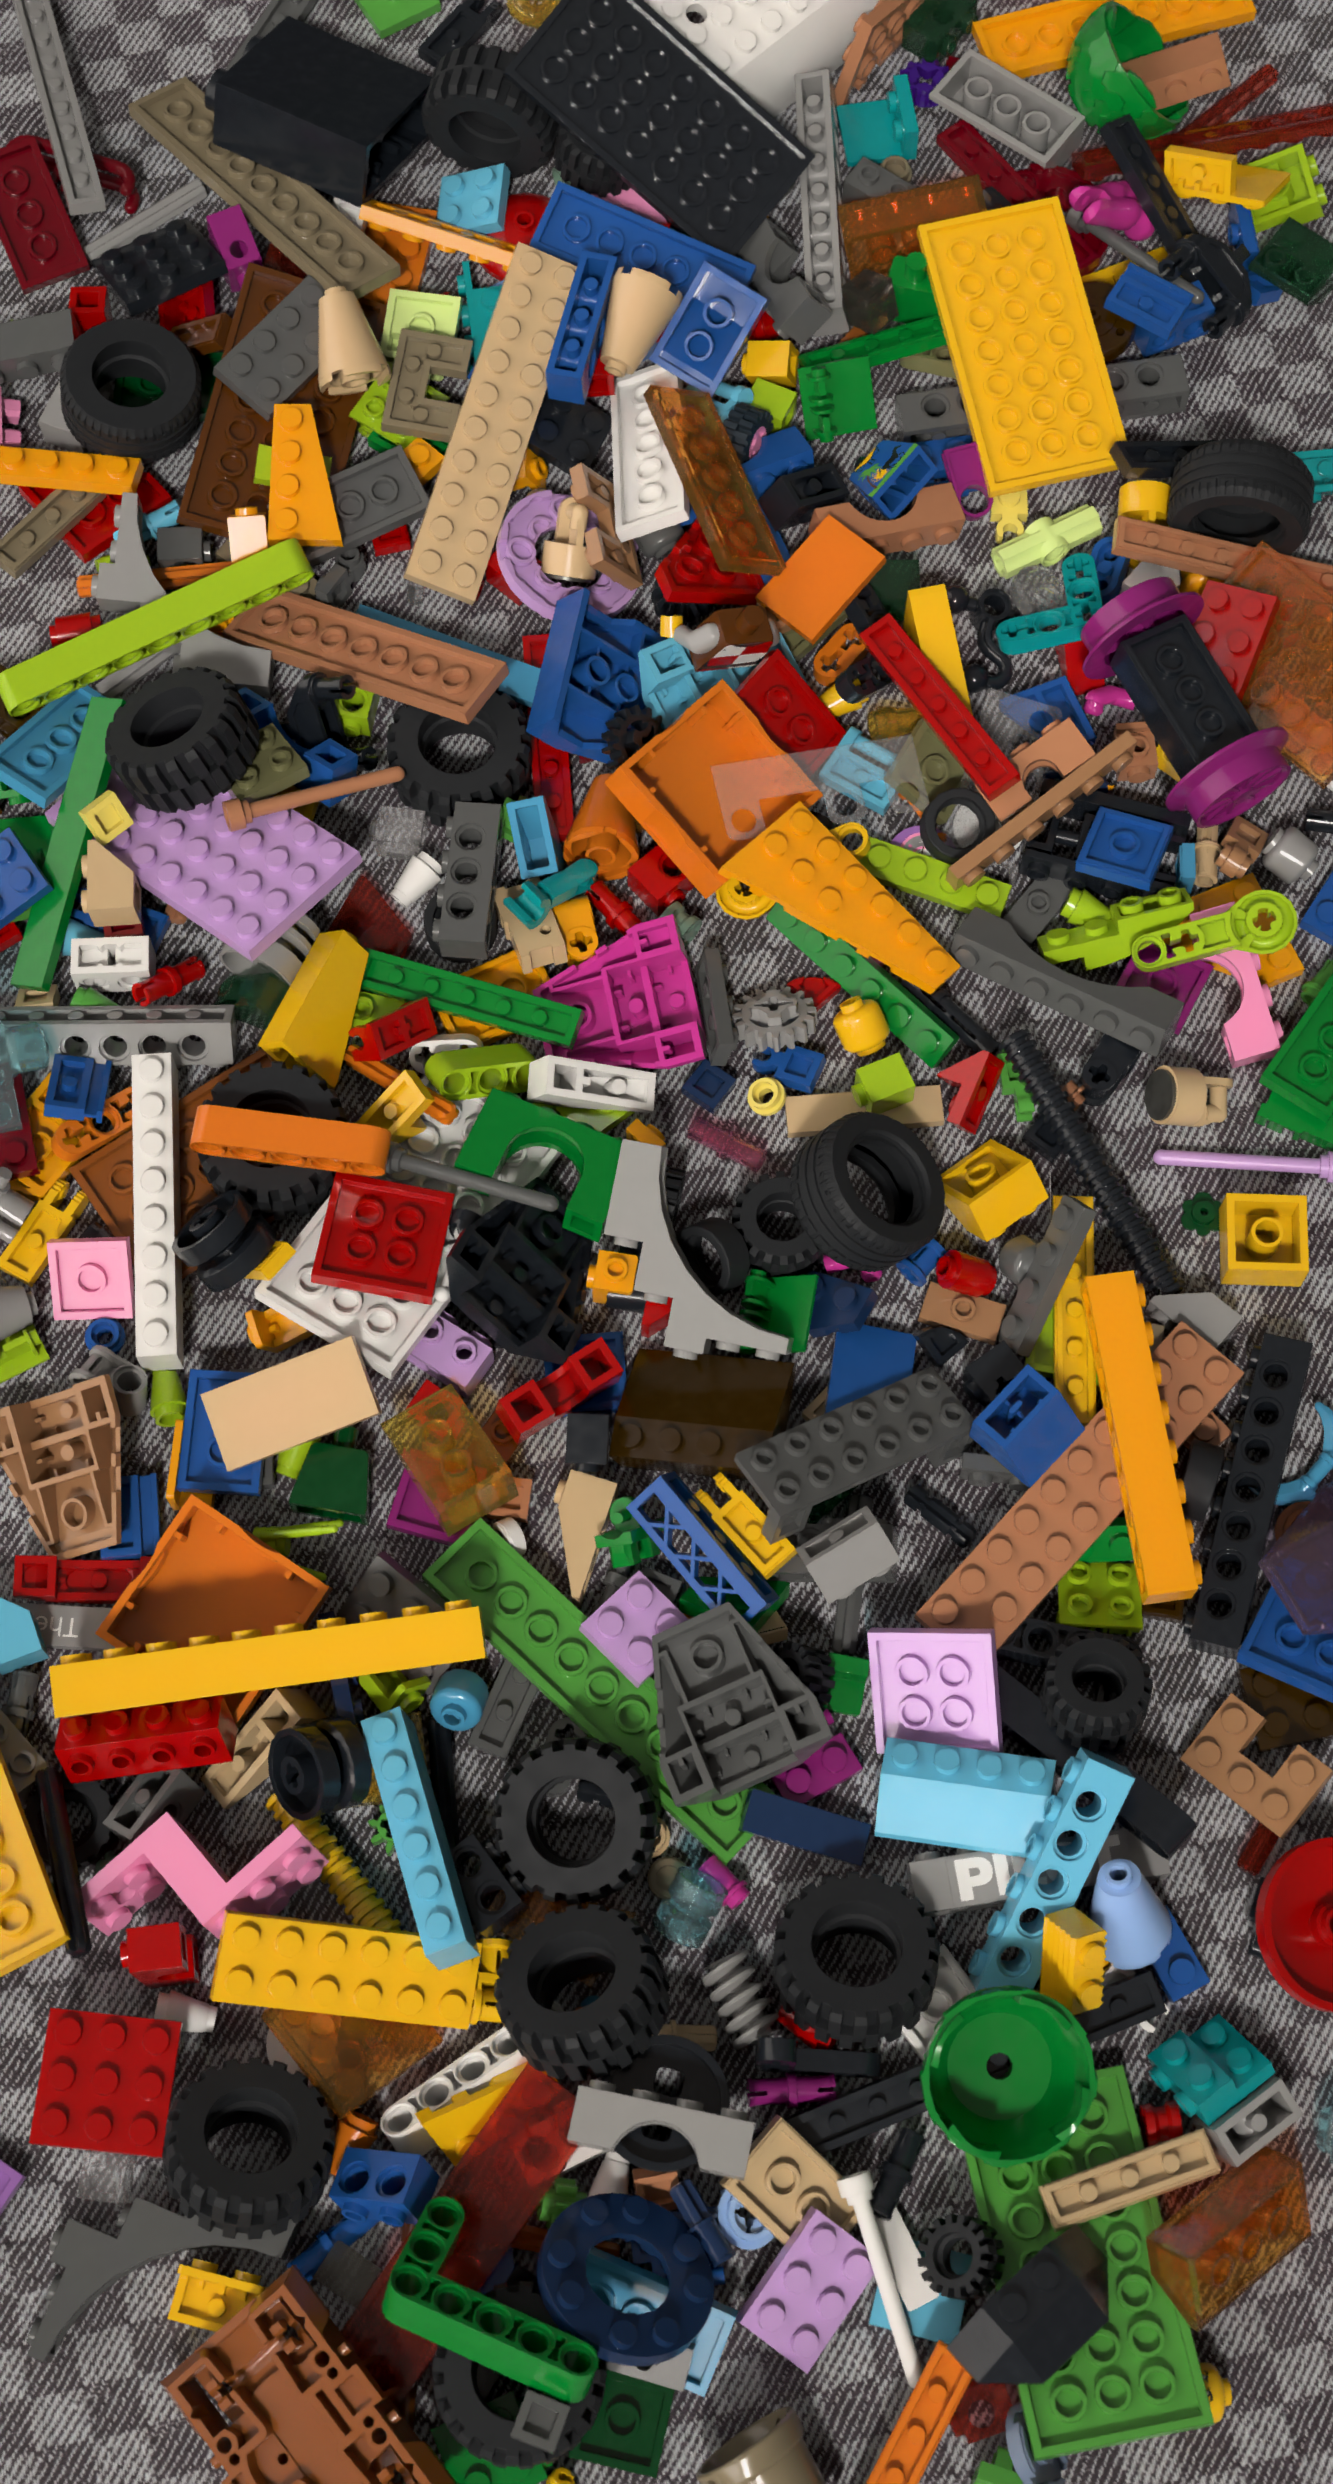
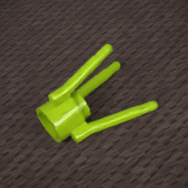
M341 1519L291 1526L255 1527L253 1535L282 1555L288 1556L291 1548V1538L336 1533L338 1527H342L344 1522ZM300 1566L321 1581L327 1579L325 1573Z

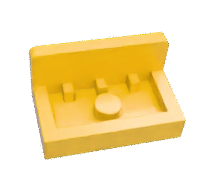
M193 2258L191 2267L179 2265L177 2273L180 2274L167 2319L217 2332L267 2287L259 2286L261 2276L240 2270H235L233 2278L216 2274L219 2267L218 2264Z

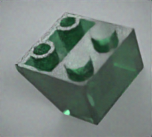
M1289 217L1249 264L1248 269L1307 306L1321 304L1333 290V243Z

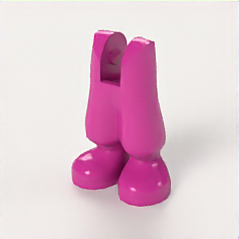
M1126 180L1106 182L1097 186H1079L1069 194L1071 206L1074 210L1084 213L1082 219L1086 224L1124 231L1126 237L1131 241L1147 240L1155 231L1154 226Z

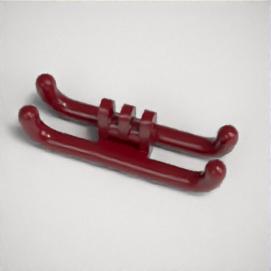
M20 135L10 140L6 145L8 146L34 136L40 152L54 156L50 140L36 135ZM92 153L96 169L120 176L116 177L97 171L101 187L120 192L126 197L124 204L125 212L130 215L135 214L139 209L141 198L139 190L135 186L136 177L134 171L129 165L119 160ZM42 154L48 170L52 172L51 177L57 191L60 187V195L65 196L55 158Z

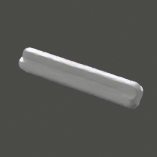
M157 652L110 674L92 687V689L106 698H117L177 653Z

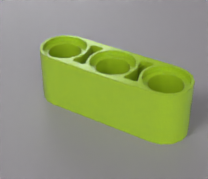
M509 1043L435 1053L426 1062L424 1072L427 1079L441 1096L450 1101L488 1097L492 1088L503 1092H527L529 1064L537 1059L524 1045Z

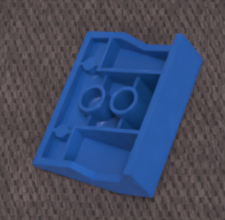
M583 588L558 600L556 603L526 732L555 749L607 764L611 760L610 755L602 753L601 750L608 746V742L601 737L602 733L609 731L605 722L614 718V713L635 705H639L641 710L646 708L642 699L638 652L667 638L661 637L659 633L636 619L610 618L589 605L590 590Z

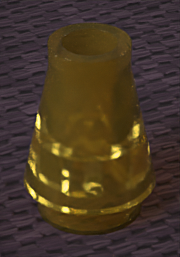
M878 706L875 711L868 713V731L873 741H881L885 744L911 733L917 722L923 718L915 708Z

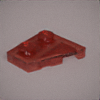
M360 875L327 931L344 929L353 934L365 950L369 948L400 958L404 957L413 941L409 930L370 881L363 875Z

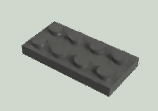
M310 275L256 325L213 369L214 376L268 422L273 418L274 404H287L318 373L319 299L325 295V290Z
M401 445L328 477L343 547H301L311 567L424 516L429 498Z

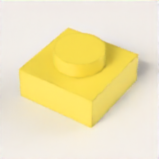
M110 790L104 792L78 812L96 841L104 846L134 824L115 792Z

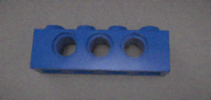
M585 250L581 252L545 372L549 399L585 404L603 343L613 276L619 268L618 256Z

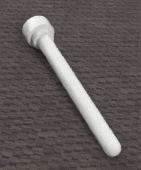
M865 2170L836 2180L841 2199L846 2198L848 2206L853 2205L907 2382L910 2387L915 2388L923 2370L870 2200L873 2199L871 2190L875 2186L870 2170Z

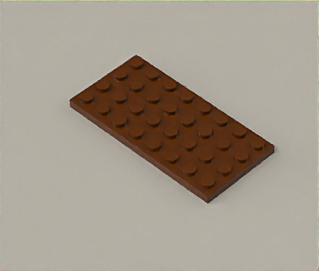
M248 262L222 358L304 279ZM361 297L357 300L379 344L387 305ZM317 373L287 404H311L322 455L332 457L330 476L346 468L358 421L349 417V413L366 391L333 396L329 395L327 388L322 393L320 392ZM217 377L176 523L200 528L202 531L229 538L227 517L234 515L235 508L257 506L258 513L266 512L268 526L269 512L267 505L269 504L270 486L255 484L253 481L259 444L272 446L273 418L269 422L265 420Z

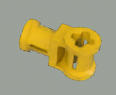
M501 1938L480 1939L479 1941L483 1943L480 1972L477 1974L469 2024L476 2025L478 2021L502 2023L504 2027L496 2009L497 2000L494 1997V1984L497 1979H500L497 1975V1970L502 1958L508 1959L507 1949L513 1941Z

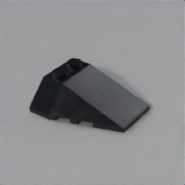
M536 1177L523 1187L555 1196L559 1201L557 1210L549 1212L505 1199L462 1230L446 1258L450 1299L508 1353L563 1365L567 1357L571 1356L582 1332L583 1323L579 1322L578 1318L580 1305L585 1303L586 1291L582 1289L584 1273L588 1271L593 1240L562 1228L568 1204L542 1179Z

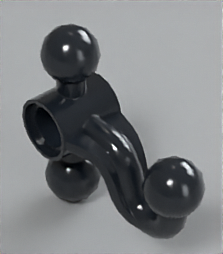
M960 585L947 587L946 591L951 614H960L964 611L969 612L970 622L978 630L977 644L980 651L998 667V673L995 676H990L985 667L980 664H970L963 668L968 692L978 693L983 690L996 691L1004 688L1013 676V665L1007 654H1004L992 641V633L1003 621L1037 613L1036 610L1025 606L1016 610L1011 609L1009 596L998 588L987 589L977 599L969 596L966 588ZM984 605L992 607L997 616L988 614Z

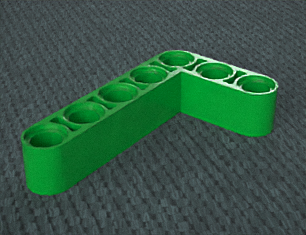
M438 2196L431 2199L423 2210L391 2271L381 2305L382 2313L386 2319L403 2329L559 2401L570 2404L584 2400L598 2367L599 2358L595 2349L583 2340L441 2276L455 2250L465 2213L461 2204L451 2197Z

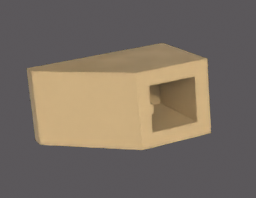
M87 840V855H82L81 858L82 874L84 879H87V890L81 891L83 912L89 913L95 927L141 924V887L134 871L96 840Z

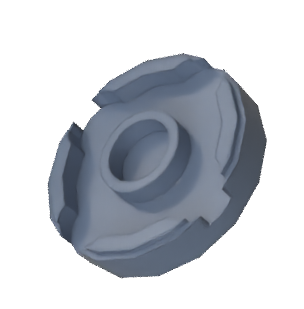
M1021 2402L1015 2403L1009 2408L1006 2417V2440L1011 2460L1020 2479L1024 2484H1065L1066 2478L1063 2479L1061 2477V2470L1067 2469L1068 2456L1034 2462Z

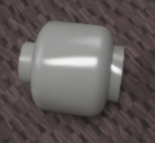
M1294 826L1288 827L1285 830L1279 827L1267 839L1261 851L1264 854L1262 862L1265 868L1286 884L1293 883L1299 878L1306 881L1319 866V863L1315 860L1319 851L1318 845Z

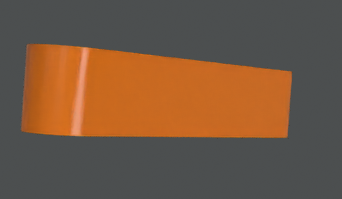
M205 1104L197 1107L189 1147L198 1153L210 1156L364 1176H382L386 1171L392 1134L387 1129L373 1125Z

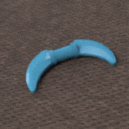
M1321 1402L1315 1404V1409L1321 1418L1324 1429L1322 1452L1318 1456L1319 1459L1305 1475L1302 1474L1299 1479L1280 1485L1276 1502L1278 1506L1288 1507L1297 1502L1314 1501L1316 1499L1315 1491L1318 1489L1317 1485L1331 1469L1333 1470V1411ZM1248 1487L1256 1496L1259 1495L1254 1488Z

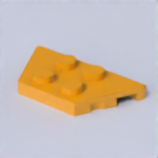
M51 1072L27 1099L41 1174L9 1181L12 1190L33 1201L43 1200L56 1181L61 1178L65 1180L70 1174L69 1168L79 1163L82 1159L80 1158L72 1162L64 1161L58 1158L52 1151V1136L57 1128L68 1120L44 1116V1104ZM82 1130L80 1135L72 1139L66 1136L63 1142L66 1146L69 1144L76 1146L81 1137L85 1136V1133Z

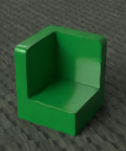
M829 1652L828 1656H830L832 1662L828 1666L835 1669V1674L830 1676L829 1680L835 1681L834 1689H828L827 1694L832 1695L830 1703L824 1701L822 1704L829 1712L857 1717L861 1711L870 1665L869 1660Z

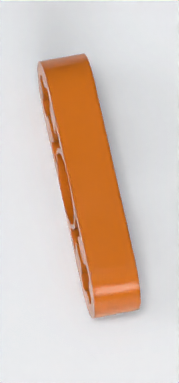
M132 1086L106 1099L103 1116L111 1121V1131L101 1132L97 1130L90 1117H85L84 1121L69 1119L62 1123L52 1136L51 1148L54 1154L64 1161H76L132 1130V1109L126 1112L123 1117L119 1113L124 1110L128 1102L132 1104ZM82 1130L84 1131L85 1136L81 1137L76 1146L73 1144L66 1146L63 1140L66 1136L72 1139L80 1135Z

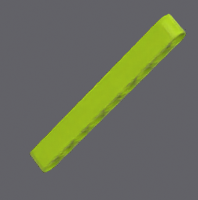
M294 538L287 539L0 673V697L10 716L24 715L293 590L311 580L315 573L299 541Z

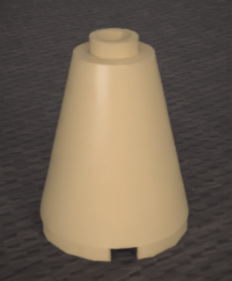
M619 267L613 276L600 360L605 365L604 369L617 377H625V374H633L670 323L683 300L682 293L679 290L676 296L669 291L671 283L666 279L640 268L632 267L629 274L623 273L624 267Z
M336 286L325 290V295L319 299L318 384L320 392L324 393L328 388L329 395H349L367 391V383L377 380L378 386L385 384L391 379V370L355 293L346 291L344 286Z

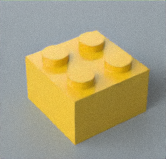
M1226 1193L1219 1208L1221 1284L1301 1287L1309 1272L1307 1195Z

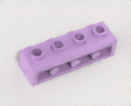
M442 1311L406 1360L468 1399L495 1361L493 1349L490 1347L492 1344L486 1337L476 1331H471L469 1334L457 1326L459 1323L453 1316Z

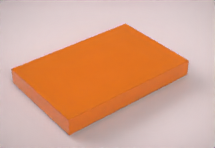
M828 514L757 594L756 601L814 645L886 563V557Z

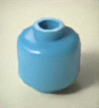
M452 1669L446 1671L438 1679L430 1701L432 1716L444 1728L453 1731L472 1729L480 1722L489 1697L488 1686L483 1678L470 1670Z

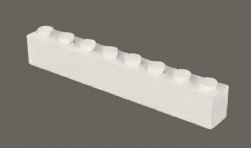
M171 1052L131 1055L136 1358L141 1368L145 1371L184 1369L182 1260L172 1249L174 1239L181 1230L178 1069Z

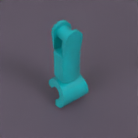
M579 859L565 868V870H561L538 882L537 886L531 881L523 882L521 888L524 892L522 895L515 899L507 897L503 899V904L528 929H534L543 922L551 908L590 890V886L594 883L592 878L596 876L598 866L590 859Z

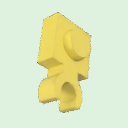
M1027 490L993 497V504L990 509V522H998L995 533L997 544H1002L1003 533L1006 531L1013 532L1016 537L1024 533L1022 522H1027L1028 517Z

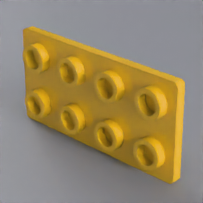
M1170 145L1165 152H1159L1155 156L1176 195L1185 199L1199 197L1209 199L1214 204L1229 202L1241 204L1246 209L1256 210L1264 208L1290 181L1289 172L1237 164V155Z

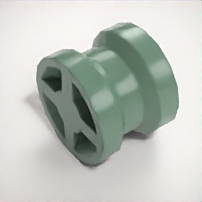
M676 901L659 918L671 914L674 915L684 947H686L699 932L702 920L696 915L690 916L687 914L685 906Z

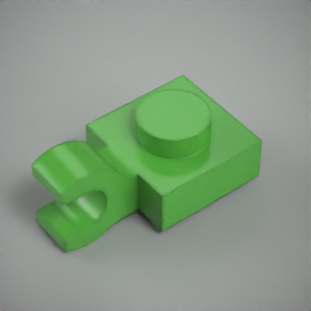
M1007 1053L997 1054V1058L1005 1063L999 1077L1001 1094L1014 1095V1109L1017 1122L1033 1121L1032 1112L1035 1111V1107L1030 1100L1032 1094L1025 1092L1026 1084L1020 1083L1018 1080L1019 1073L1012 1071L1013 1063H1008L1005 1059Z

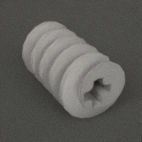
M748 1950L732 1953L703 1969L711 1970L702 1979L704 1986L718 1985L710 1995L711 2001H725L724 2005L717 2011L719 2018L733 2017L725 2027L726 2033L741 2034L732 2043L734 2050L748 2048L756 2044L758 2038L770 2037L781 2030H772L770 2027L779 2018L778 2013L764 2014L763 2012L771 2002V1998H756L755 1994L764 1986L763 1982L748 1981V1978L756 1970L755 1965L741 1966L740 1964L749 1954Z

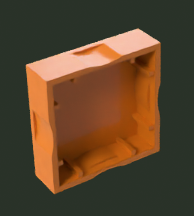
M721 679L687 708L661 734L653 737L619 766L604 782L705 899L729 880L718 874L721 866L798 801H801L808 809L823 796L821 791L789 754L784 752L770 739L756 716L724 679Z
M191 1494L158 1541L147 1566L129 1583L95 1634L115 1648L134 1647L135 1654L146 1653L145 1644L177 1641V1648L189 1647L188 1638L219 1635V1642L232 1641L231 1632L261 1629L262 1636L275 1635L274 1626L286 1624H303L305 1631L333 1588L197 1496ZM264 1690L223 1695L237 1728L245 1720Z

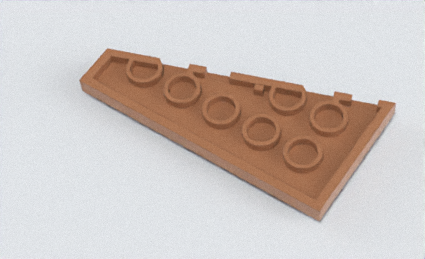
M879 0L869 14L863 13L858 18L853 28V31L856 33L855 38L849 44L842 57L845 64L835 87L837 106L848 103V96L853 87L857 90L862 88L867 82V78L875 64L881 66L912 32L913 27L909 24L917 16L923 19L930 12L935 0Z

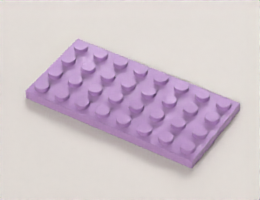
M112 768L106 791L115 792L134 824L105 846H102L134 871L140 886L252 962L363 862L359 851L294 809L252 818L253 822L246 824L245 829L230 832L222 808L223 801L233 799L228 791L225 794L219 793L213 797L214 801L206 805L203 803L196 805L193 810L185 812L178 809L176 813L158 812L139 804L132 797L114 769ZM62 798L44 813L52 826H55Z

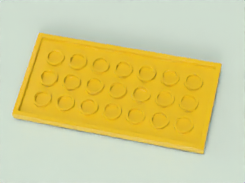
M1055 196L918 225L917 237L921 251L927 261L929 281L973 442L977 444L988 497H996L1119 470L1109 451L1115 441H1127L1059 197Z

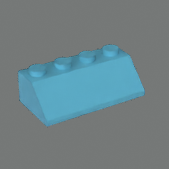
M887 1737L880 1774L875 1836L1024 1857L1027 1842L1034 1833L1039 1834L1045 1821L1043 1819L1045 1805L1049 1798L1054 1795L1056 1760Z

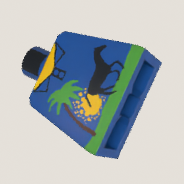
M883 440L878 443L868 456H862L856 461L855 471L850 475V481L870 505L888 520H894L939 469L919 444Z

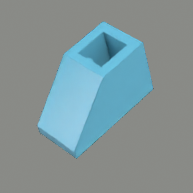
M0 1597V1674L4 1675L48 1659V1651L35 1616L30 1610Z

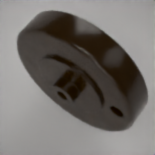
M1105 282L1083 283L1105 362L1111 361L1124 353L1131 345L1136 334L1137 325L1103 308L1107 296L1115 285Z

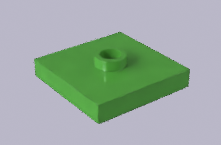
M354 0L381 39L441 11L439 0Z

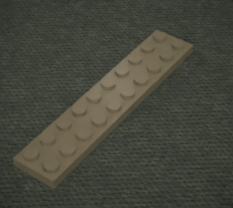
M183 77L128 104L129 115L231 207L240 204L245 219L301 270L319 282L324 290L336 286H344L346 291L354 292L357 299L401 276L400 264L311 186L213 144L214 112L205 107V93L187 77Z

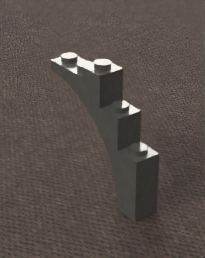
M137 2196L133 2204L128 2202L125 2204L119 2215L116 2228L121 2231L118 2238L69 2218L66 2226L62 2224L58 2226L49 2246V2250L54 2251L50 2261L65 2267L63 2275L57 2274L50 2284L46 2300L51 2302L44 2318L37 2317L29 2331L26 2343L30 2344L31 2347L27 2355L39 2361L51 2363L68 2331L90 2304L119 2279L151 2261L183 2251L215 2247L254 2250L286 2260L303 2220L299 2223H294L290 2219L287 2230L277 2235H273L271 2229L263 2231L262 2239L248 2240V2233H236V2238L231 2239L222 2237V2229L214 2227L211 2232H208L199 2227V2217L197 2215L187 2218Z

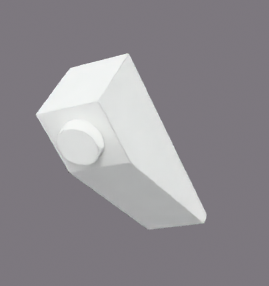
M547 1055L529 1064L527 1101L560 1107L650 1113L654 1111L656 1073Z

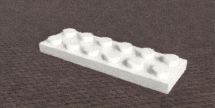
M657 364L637 370L633 374H626L625 377L615 378V395H610L615 533L621 543L690 520L683 381Z

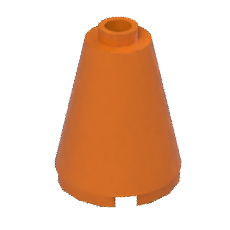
M613 773L601 774L593 779L563 847V858L568 866L579 859H590L598 866V880L603 881L617 880L627 876V869L636 863L640 856L634 817L604 783Z

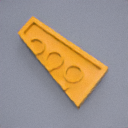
M274 404L267 535L269 546L294 538L299 541L301 546L343 547L311 404Z

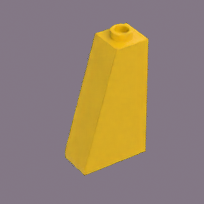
M945 584L908 590L903 630L973 715Z
M344 929L319 933L258 1043L274 1060L284 1061L287 1069L292 1070L293 1065L298 1064L307 1068L309 1077L317 1073L326 1080L327 1087L330 1089H334L338 1083L349 1038L348 1032L352 1026L369 953L358 943L357 938Z

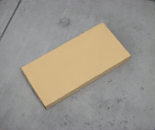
M355 1336L346 1337L200 1394L227 1472L235 1471L382 1414Z

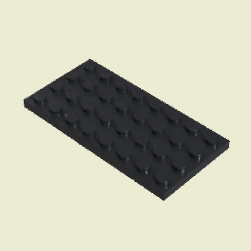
M561 0L503 72L505 77L682 234L733 256H736L815 157L809 149L644 0Z

